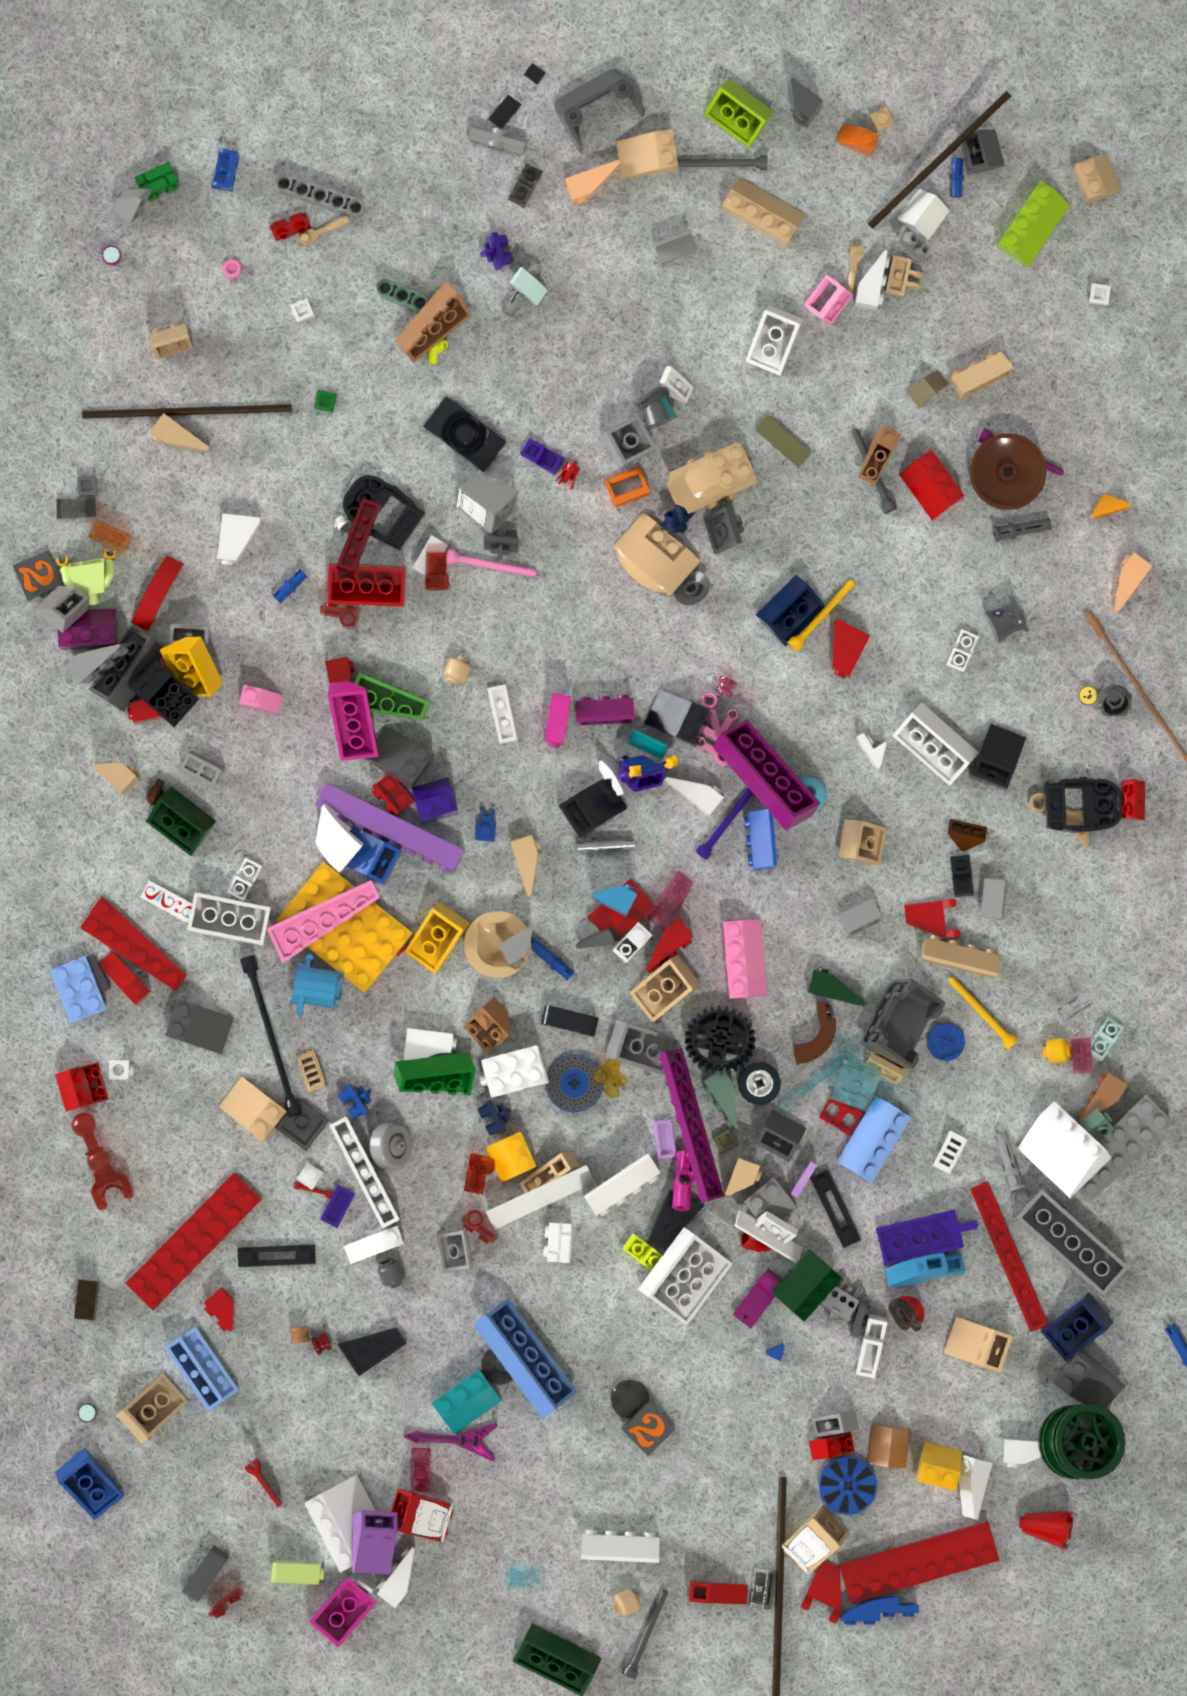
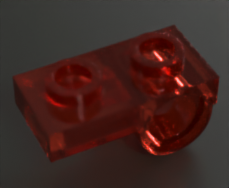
M426 552L425 590L445 591L449 588V575L446 573L447 552Z
M326 603V605H321L320 608L321 615L339 617L340 623L345 629L354 628L359 620L360 612L354 606L345 605L344 608H339L337 604ZM346 615H351L354 617V620L351 624H345L343 622V619Z
M470 1153L464 1186L465 1192L483 1195L486 1175L492 1174L495 1169L493 1158Z
M472 1210L464 1216L462 1222L465 1223L463 1225L465 1229L471 1233L474 1230L480 1234L478 1238L487 1244L495 1242L497 1236L482 1226L484 1216L480 1211ZM478 1213L481 1220L478 1224L470 1222L469 1217L471 1214Z

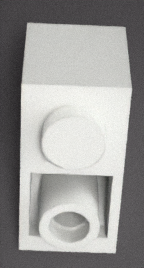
M638 922L612 951L627 963L649 941L652 934Z

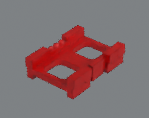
M832 1095L819 1118L828 1124L830 1122L831 1125L840 1128L841 1132L850 1136L863 1113L854 1107L850 1108V1106L842 1103L843 1100ZM830 1103L839 1107V1111L834 1118L825 1113ZM847 1113L856 1117V1121L851 1128L842 1124V1120Z

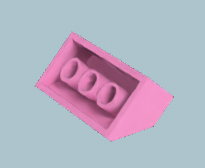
M761 920L723 922L729 1000L766 997L767 987Z

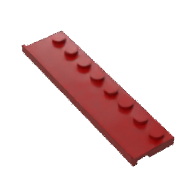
M985 1521L839 1564L850 1604L1000 1560L989 1522Z

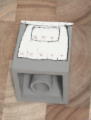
M471 476L467 481H462L458 487L459 494L456 507L490 534L516 510L519 490L474 476Z

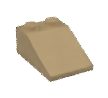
M673 129L655 131L616 141L621 179L678 171Z
M175 323L169 329L159 328L153 330L152 334H149L151 347L157 359L193 349L186 323Z
M676 955L629 993L653 1023L701 986V983L681 957Z
M243 1076L219 1105V1108L262 1142H265L286 1115V1110Z
M162 1373L116 1416L143 1444L189 1401Z

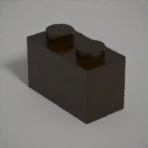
M78 1280L74 1319L96 1320L100 1281Z

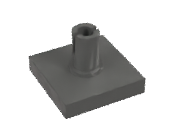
M731 506L703 518L714 554L722 553L742 543L740 533H743L744 526L738 527L743 525L741 521L736 522Z

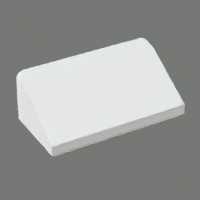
M431 535L415 562L413 570L430 579L448 545Z

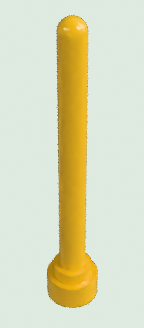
M849 580L799 635L792 636L788 640V645L796 652H799L804 647V640L855 586V581Z
M955 977L949 978V983L1002 1038V1045L1007 1050L1011 1048L1019 1039L1014 1034L1007 1033Z

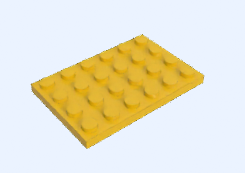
M323 862L275 922L283 921L355 886ZM373 902L307 947L337 972L344 973V977L366 993L413 933Z

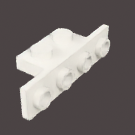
M742 1210L738 1211L735 1222L736 1228L791 1261L797 1263L800 1260L803 1247L791 1241L797 1236L798 1229L768 1211L757 1219Z

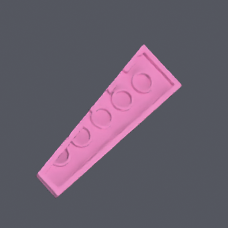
M370 880L266 929L282 963H284L380 897L373 881Z

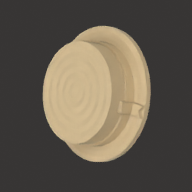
M491 911L479 916L471 923L464 938V951L468 962L477 972L490 978H505L515 974L527 962L531 952V942L527 957L524 958L525 962L516 967L514 964L511 966L508 964L498 945L527 927L518 917L504 911Z

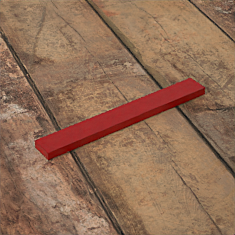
M988 1181L971 1188V1194L1030 1332L1048 1325Z

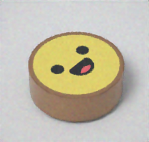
M1091 686L1083 687L1078 693L1080 703L1085 706H1090L1097 701L1098 693Z

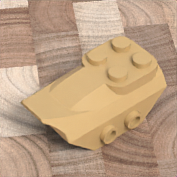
M738 442L716 452L710 450L704 454L705 457L697 459V457L687 461V465L669 472L670 479L666 485L675 504L684 507L688 514L706 508L712 510L718 507L720 502L724 500L726 503L737 498V494L756 484L752 465Z

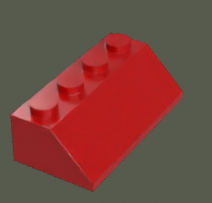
M337 563L329 564L327 604L404 607L406 566L359 564L356 573L352 574L337 569Z

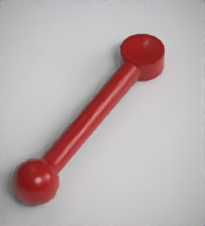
M295 1182L293 1184V1187L296 1190L303 1189L311 1191L314 1193L325 1195L327 1198H331L333 1195L330 1190H311L307 1186L301 1185L299 1182Z

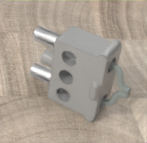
M846 1277L843 1282L841 1280L820 1304V1306L824 1307V1313L828 1317L827 1321L830 1323L833 1321L841 1322L842 1320L846 1322L851 1321L850 1317L860 1302L858 1298L864 1290L860 1286L857 1287L852 1296L850 1295L853 1290L852 1287L847 1285L844 1291L841 1290L847 1281ZM832 1292H836L837 1296L833 1297ZM840 1297L845 1298L844 1303L840 1301ZM849 1302H852V1303H853V1307H852V1308H850V1307L848 1306V1303H849ZM827 1310L838 1316L840 1319L832 1318L830 1320V1315L827 1313Z

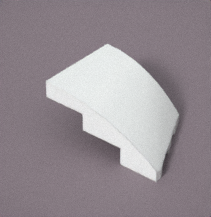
M324 803L321 809L315 842L326 860L340 873L364 843L349 832L351 828L337 817L338 813Z

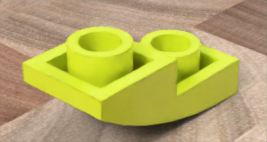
M632 1234L622 1247L625 1252L651 1271L663 1256L635 1234Z

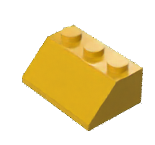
M185 637L161 648L160 652L170 673L197 697H212L223 684L201 637Z

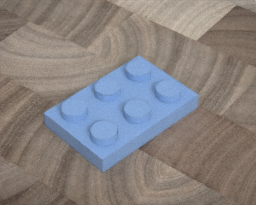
M86 956L50 970L70 1024L107 1010Z

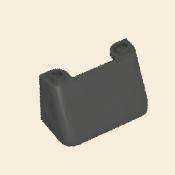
M895 979L888 985L862 1037L861 1044L904 1068L913 1069L919 1061V1055L914 1049L928 1020L938 1018L943 1013V1007L946 1002L913 979Z

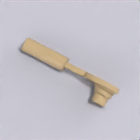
M346 215L316 231L309 229L300 234L299 241L303 245H309L315 242L319 235L349 223V218Z
M858 243L851 245L849 251L851 268L848 276L847 290L854 294L857 263L861 261L864 247Z

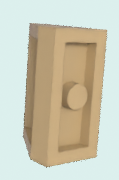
M873 1051L864 1065V1068L895 1085L899 1084L907 1068H900L881 1058Z

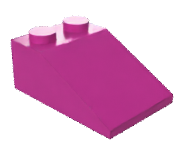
M347 1577L308 1623L331 1644L339 1648L377 1602Z

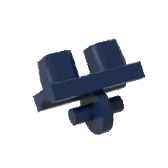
M674 503L675 509L664 514L665 520L660 525L661 530H671L676 534L678 532L684 533L688 529L686 523L696 512L688 514L684 507Z
M491 1100L479 1108L478 1112L481 1119L492 1115L495 1121L485 1126L489 1135L499 1132L502 1134L506 1131L500 1117L503 1118L505 1123L509 1122L510 1119L507 1114L512 1112L511 1108L505 1110L503 1104L497 1105L500 1111L497 1114Z

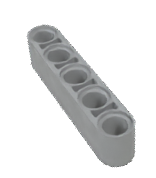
M281 174L276 178L277 190L283 195L355 219L361 218L365 214L364 203L359 198L288 174ZM288 181L290 184L287 188H281L280 183ZM300 187L308 189L305 194H299L297 191ZM318 193L326 195L323 200H317L315 196ZM336 199L343 200L341 206H335L333 202ZM354 205L361 206L359 212H353L351 208Z

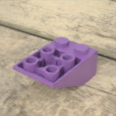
M361 1510L353 1514V1573L390 1574L398 1533V1512Z

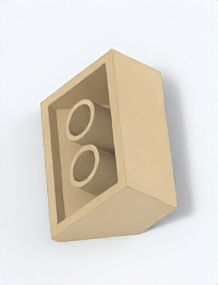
M992 352L986 356V360L982 362L977 360L969 364L970 368L964 371L959 369L953 372L949 381L959 400H962L1011 375L1014 367L1002 352L998 354Z

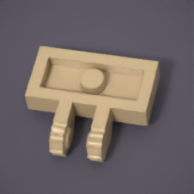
M893 255L885 291L886 294L904 297L906 287L921 290L922 285L919 283L907 281L908 276L917 279L924 277L923 273L910 270L912 259Z

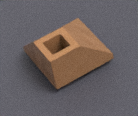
M495 997L484 1005L463 1027L489 1055L511 1034L508 1011Z

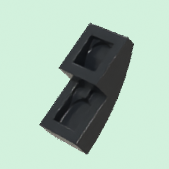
M970 854L950 856L954 897L973 896Z

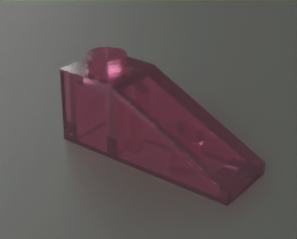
M678 871L645 918L658 928L667 930L680 911L694 882Z

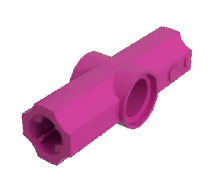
M686 1151L677 1152L675 1177L672 1181L674 1188L672 1208L678 1211H688L690 1209L691 1187L694 1182L691 1174V1164L686 1157ZM680 1178H684L686 1184L682 1183Z

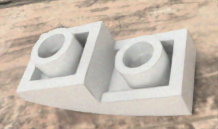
M961 629L946 665L964 672L979 635Z
M610 756L599 761V770L604 780L612 779V787L616 791L617 796L631 790L626 783L621 782L619 776L620 767Z
M245 857L227 892L245 901L263 865L249 857Z

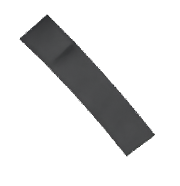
M533 63L524 73V76L536 85L545 75V72ZM507 95L488 120L502 129L522 104L510 95Z

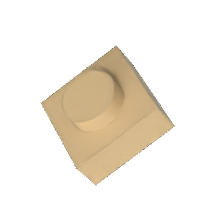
M887 107L869 115L877 133L895 125Z

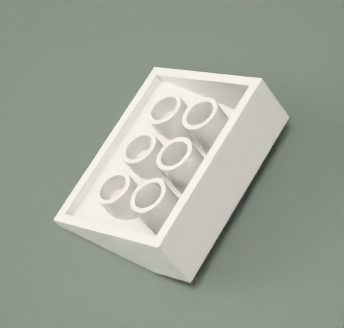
M1055 1101L1040 1114L1018 1146V1149L1069 1198L1111 1159L1107 1150Z
M684 1227L638 1290L687 1326L733 1263Z
M358 1475L343 1481L304 1503L340 1572L353 1566V1514L361 1510L376 1511Z

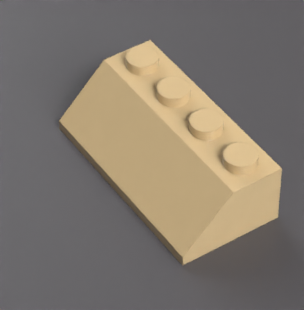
M742 178L731 189L721 209L723 212L786 248L806 216Z
M930 935V938L926 937L924 940L920 961L995 979L999 974L1001 956L997 955L995 950L986 949V952L978 950V946L968 944L967 947L960 946L958 941L949 940L947 943L941 941V937Z

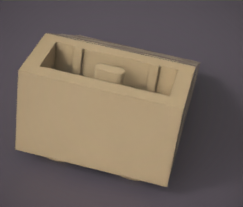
M955 1317L944 1354L1001 1373L1013 1336Z

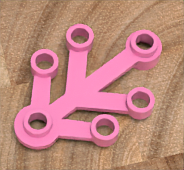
M706 693L702 697V705L712 712L710 716L712 729L706 726L703 733L716 741L720 733L728 730L732 722L737 719L738 712L735 709H730L720 728L715 710L717 697L713 693ZM711 698L713 703L708 705L705 700ZM731 711L736 713L735 718L729 717ZM701 737L700 739L704 741V745H697L696 747L699 749L703 748L713 754L717 764L727 766L726 761L720 758L719 753L713 746Z

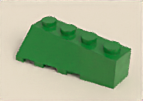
M469 1052L396 1061L393 1076L400 1092L422 1093L424 1090H428L433 1094L445 1091L451 1095L463 1092L464 1095L470 1096L476 1068Z

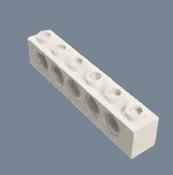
M346 1116L329 1125L382 1229L401 1220L348 1117Z

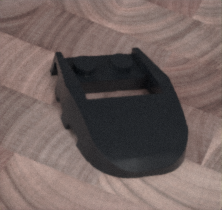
M372 475L358 478L344 496L343 509L345 514L354 522L362 498L379 503L381 505L380 513L389 498L393 496L406 505V508L386 537L373 528L370 536L401 551L426 512L424 510L421 511L414 504V501L395 485H391L383 479Z
M1079 777L1075 779H1061L1058 783L1049 784L1048 781L1044 784L1046 829L1069 833L1100 831L1114 827L1122 818V794L1118 786L1112 781ZM1065 789H1082L1084 825H1067Z

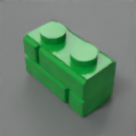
M169 162L134 177L139 189H150L152 191L148 198L149 201L158 199L159 195L164 192L167 194L177 190V186H180Z

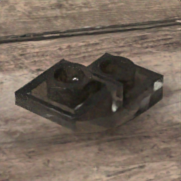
M526 163L508 200L525 208L543 171Z

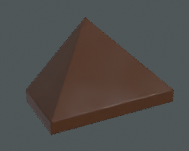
M950 819L947 834L961 851H966L985 842L987 827Z

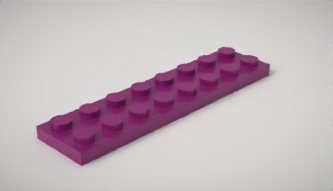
M683 1049L659 1053L660 1065L664 1069L666 1076L665 1083L669 1087L670 1100L675 1108L676 1121L681 1129V1139L685 1143L687 1150L686 1157L691 1164V1174L697 1185V1195L701 1203L724 1197Z

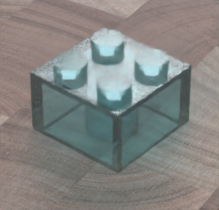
M845 1057L831 1099L868 1112L882 1069Z

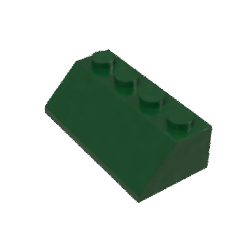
M532 1623L513 1662L583 1696L602 1658Z

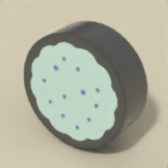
M91 1403L82 1404L77 1411L78 1418L85 1423L92 1422L97 1417L96 1407Z

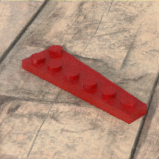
M100 897L80 928L177 992L187 975L108 901Z

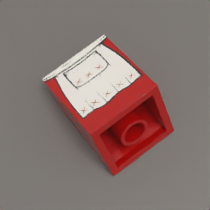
M398 1488L391 1512H398V1531L443 1542L448 1533L449 1519L453 1515V1504Z

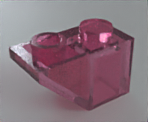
M412 1448L411 1491L430 1492L431 1448Z

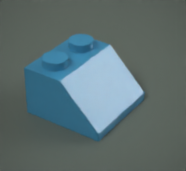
M625 884V886L618 885L595 892L592 899L627 917L637 898V893H635V888Z

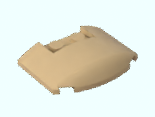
M645 513L638 517L613 546L621 566L636 582L653 592L667 593L666 595L671 596L701 562L688 548H685L667 531L661 530V526Z

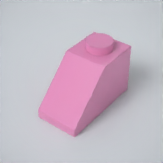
M243 685L239 704L244 707L278 714L282 695L265 689Z

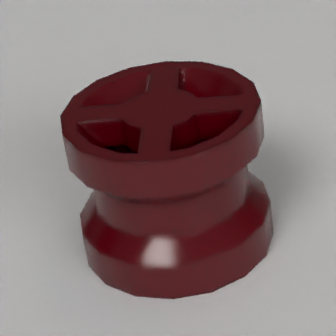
M325 1332L321 1333L319 1337L311 1338L317 1355H321L325 1350H332L331 1343Z

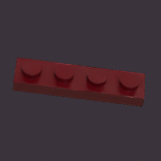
M362 498L337 563V569L352 574L356 573L381 508L379 503Z

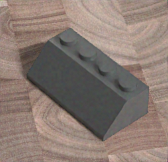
M133 627L129 629L120 643L131 642L132 645L128 648L130 651L123 657L119 656L115 660L116 664L113 667L102 671V676L89 689L123 712L136 695L128 688V685L152 658L158 661L162 657L160 650L163 646Z

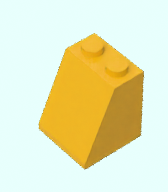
M924 1441L915 1479L918 1482L956 1491L961 1474L962 1451Z

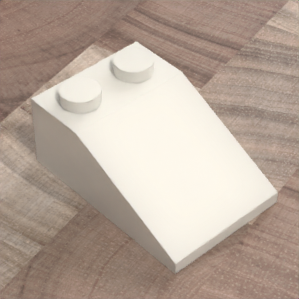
M768 305L763 313L746 362L780 376L804 319Z

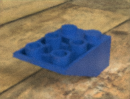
M351 826L349 832L363 842L364 845L346 866L385 886L402 851Z

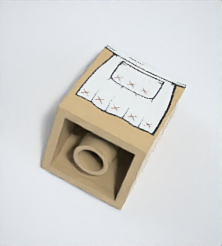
M822 1505L786 1539L782 1547L784 1552L797 1562L798 1567L809 1575L842 1545L849 1532Z

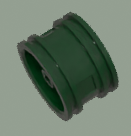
M1094 1404L1067 1405L1055 1409L1043 1421L1038 1437L1039 1452L1046 1466L1053 1473L1067 1479H1097L1108 1475L1121 1462L1126 1445L1125 1433L1118 1418L1110 1410ZM1081 1418L1085 1420L1083 1427L1080 1424ZM1065 1446L1068 1448V1453H1067V1455H1066L1065 1450H1064V1447H1065ZM1096 1448L1099 1450L1097 1457L1095 1456ZM1078 1460L1084 1461L1082 1469L1079 1468Z

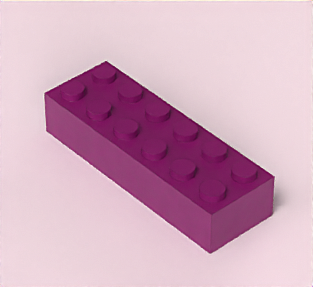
M748 719L720 733L713 748L786 831L813 816L821 803Z

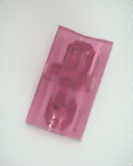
M1070 1039L1073 1074L1092 1073L1091 1039Z

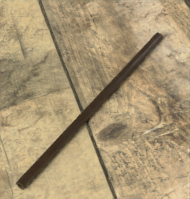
M1005 91L888 203L868 225L873 229L1011 97L1008 91Z

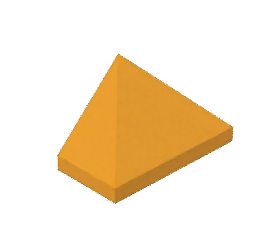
M1103 494L1091 518L1096 519L1128 510L1131 507L1130 503L1108 494Z

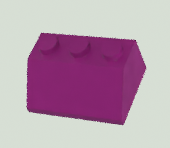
M116 608L87 610L64 633L57 629L58 647L62 650L102 648L117 645Z
M620 695L618 699H610V696H601L599 700H591V697H582L580 701H576L577 726L634 723V700L629 698V695Z

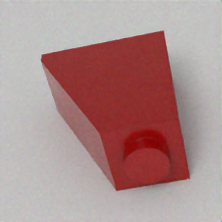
M837 618L833 624L832 670L835 671L834 675L844 679L845 677H850L870 635Z

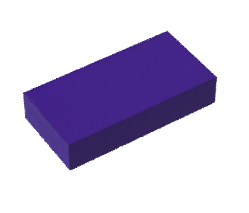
M338 1185L320 1220L338 1228L355 1193Z

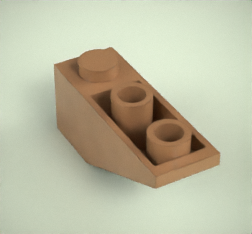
M880 425L871 442L858 477L876 485L901 436L900 433L885 425Z
M1106 1073L1105 1076L1102 1074L1096 1083L1098 1088L1095 1092L1091 1091L1086 1099L1088 1101L1085 1108L1081 1107L1076 1115L1079 1118L1077 1123L1080 1124L1079 1122L1098 1108L1102 1112L1118 1102L1128 1084L1110 1073Z

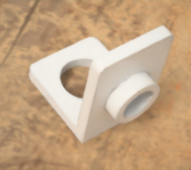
M131 1060L109 1061V1079L131 1080V1076H134V1064H131ZM117 1064L124 1067V1073L120 1076L113 1073V1067Z

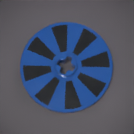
M843 1456L832 1460L823 1469L819 1479V1491L824 1503L831 1510L839 1514L853 1515L864 1511L873 1502L877 1492V1479L874 1471L865 1461L853 1456ZM844 1481H852L853 1483L851 1486L853 1487V1489H846L845 1491L843 1489L845 1487V1485L843 1484Z

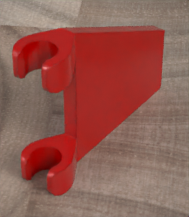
M955 899L904 905L906 924L947 939L960 937L958 929L946 931L943 908L956 907Z
M254 1459L252 1463L255 1465V1468L253 1469L250 1464H247L245 1470L257 1478L276 1506H281V1501L261 1473L259 1460Z
M823 1561L818 1567L801 1604V1608L808 1610L813 1599L834 1608L829 1618V1621L834 1624L838 1622L842 1612L840 1567Z

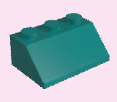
M479 1369L432 1402V1405L451 1431L456 1434L502 1400Z

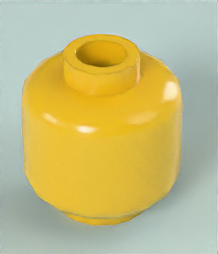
M1063 1037L1049 1039L1046 1042V1046L1043 1047L1044 1058H1048L1051 1064L1067 1062L1069 1057H1072L1070 1041L1067 1042Z

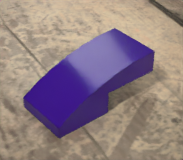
M530 438L520 453L522 457L556 475L564 461V457Z

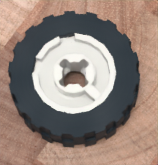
M763 1062L748 1065L740 1074L738 1081L739 1091L746 1101L755 1105H764L774 1100L779 1094L781 1079L775 1068ZM757 1080H761L763 1082L762 1087H757Z

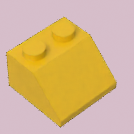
M521 1131L486 1147L501 1183L537 1167Z

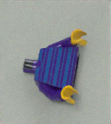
M625 755L620 759V780L622 783H626L633 792L662 786L665 771L678 766L677 756L665 758L666 761L658 764L642 755L633 758Z

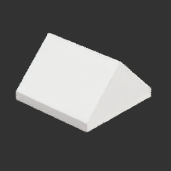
M919 189L897 220L928 241L950 210L936 195Z

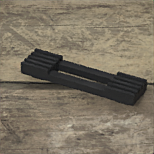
M826 1170L810 1178L842 1247L845 1248L860 1241L861 1239L829 1171ZM830 1190L847 1223L842 1228H840L824 1194Z
M315 1245L238 1248V1267L316 1264ZM296 1251V1259L258 1260L257 1253Z

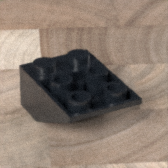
M154 658L128 685L129 689L173 727L182 720L199 700L192 691Z
M990 724L970 777L1006 791L1014 774L1026 737Z
M604 778L559 805V809L579 839H582L628 809L620 795L617 796L610 780H604Z

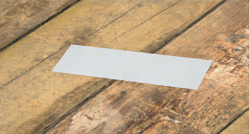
M585 1165L486 1211V1214L495 1230L595 1182L588 1166Z

